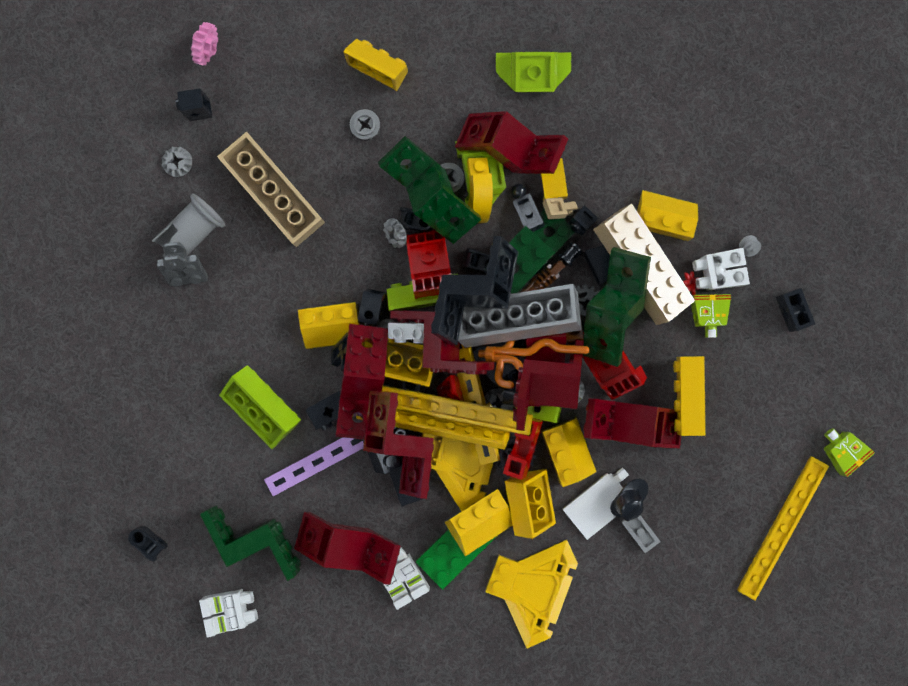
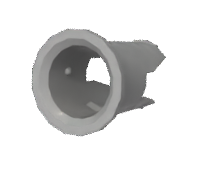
M191 194V202L152 242H156L162 247L166 243L180 242L185 247L188 256L216 227L222 228L225 226V223L203 199L196 194Z

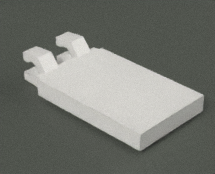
M621 468L613 475L611 473L604 474L562 508L587 540L616 517L611 513L610 506L623 489L619 482L629 476L625 469Z

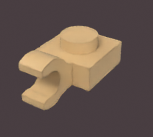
M547 198L543 202L548 219L565 218L566 216L573 215V210L578 209L576 202L564 203L563 198Z

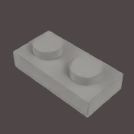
M641 515L628 522L624 519L621 520V523L644 553L660 543V540Z

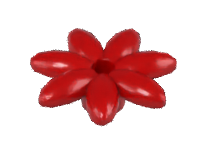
M693 271L690 272V275L684 273L686 280L683 283L688 291L695 295L696 290H700L696 287V279L699 277L695 278Z

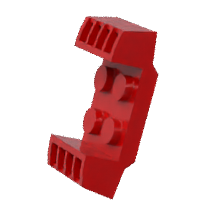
M434 230L406 235L415 299L439 295V285L443 274L451 275L445 237Z
M599 339L603 346H607L605 340ZM624 351L622 352L621 364L618 367L582 356L599 386L605 390L611 400L642 386L647 378L641 365L634 368Z

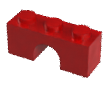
M532 418L530 435L514 434L516 436L512 452L508 455L503 474L520 480L527 477L543 423L542 420Z

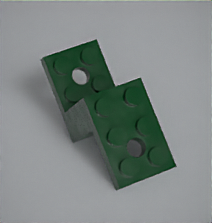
M406 136L378 161L380 168L406 187L414 214L452 244H455L482 220L477 212L454 194L446 170ZM403 160H411L408 165H401ZM458 217L456 222H449L451 218Z
M544 209L540 216L545 227L532 232L525 225L509 244L518 251L516 264L519 268L513 277L511 294L518 293L575 233L563 218L548 219ZM546 227H551L554 230L552 237L544 235Z
M616 247L611 249L607 285L587 304L583 346L589 347V353L582 356L616 367L621 364L625 330L644 309L651 263L650 256ZM625 267L630 268L633 275H628L625 272ZM599 339L605 340L607 346H603Z
M216 505L200 514L226 567L270 546L287 581L294 578L301 570L300 560L291 552L292 545L288 538H284L282 534L284 532L283 527L279 521L276 522L275 518L233 539V530L229 525H226L224 521L225 514L221 508L218 509Z

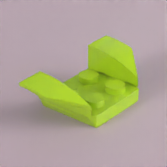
M571 52L496 53V73L515 92H554L557 86L571 72Z
M456 149L458 158H462L468 192L465 203L468 204L470 195L467 160L468 158H487L489 173H492L493 204L506 188L503 165L484 150L459 151Z

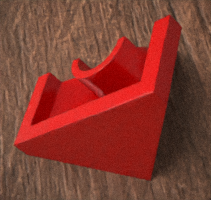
M450 375L437 387V395L464 401L459 378L455 375Z

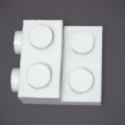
M415 322L388 323V339H394L395 343H406V339H413V343H423L424 324Z

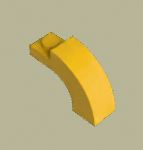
M468 158L470 195L467 205L480 215L482 220L478 223H487L490 218L493 200L492 173H489L488 159Z

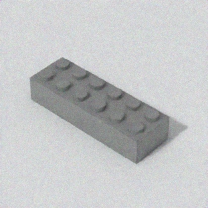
M574 284L510 294L508 309L465 307L458 341L467 348L580 331L582 329L578 292Z

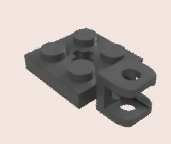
M180 242L163 245L166 257L157 260V267L170 286L198 284L208 281V275L197 255L187 256V251Z

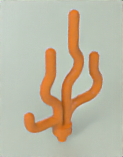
M540 339L529 348H512L515 343L514 340L507 341L501 347L487 346L485 350H479L478 356L485 358L486 362H496V383L502 388L511 389L514 387V382L503 379L504 363L513 364L518 371L519 367H523L522 362L514 356H531L540 348L546 346L561 353L587 354L589 353V347L561 345L551 339Z

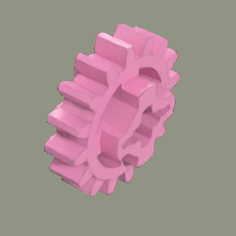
M203 22L199 26V31H196L192 37V61L202 66H206L207 62H210V57L215 55L217 51V28L211 23Z

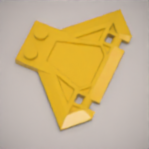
M490 402L486 404L487 406L493 407ZM422 433V437L434 438L431 469L436 470L461 512L484 498L486 492L480 491L482 484L488 485L493 463L480 465L475 443ZM471 482L474 483L473 489H470Z
M567 540L518 562L498 555L485 592L505 600L526 648L541 643L552 636L553 631L549 630L548 626L550 623L556 624L573 578L568 575L569 569L576 570L578 565ZM558 564L563 565L560 572L557 571ZM538 618L542 619V623L540 626L536 625Z

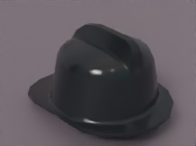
M639 478L628 482L612 501L610 506L611 513L614 516L622 517L627 522L639 517L643 512V501L649 489L646 481Z

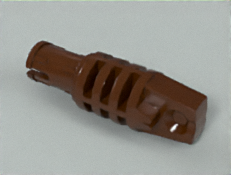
M561 261L556 262L553 266L549 263L531 279V283L521 292L547 288L560 277L558 273L565 265Z

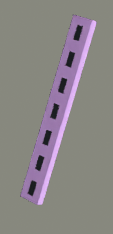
M341 438L264 480L272 496H275L363 449L364 443L362 439Z

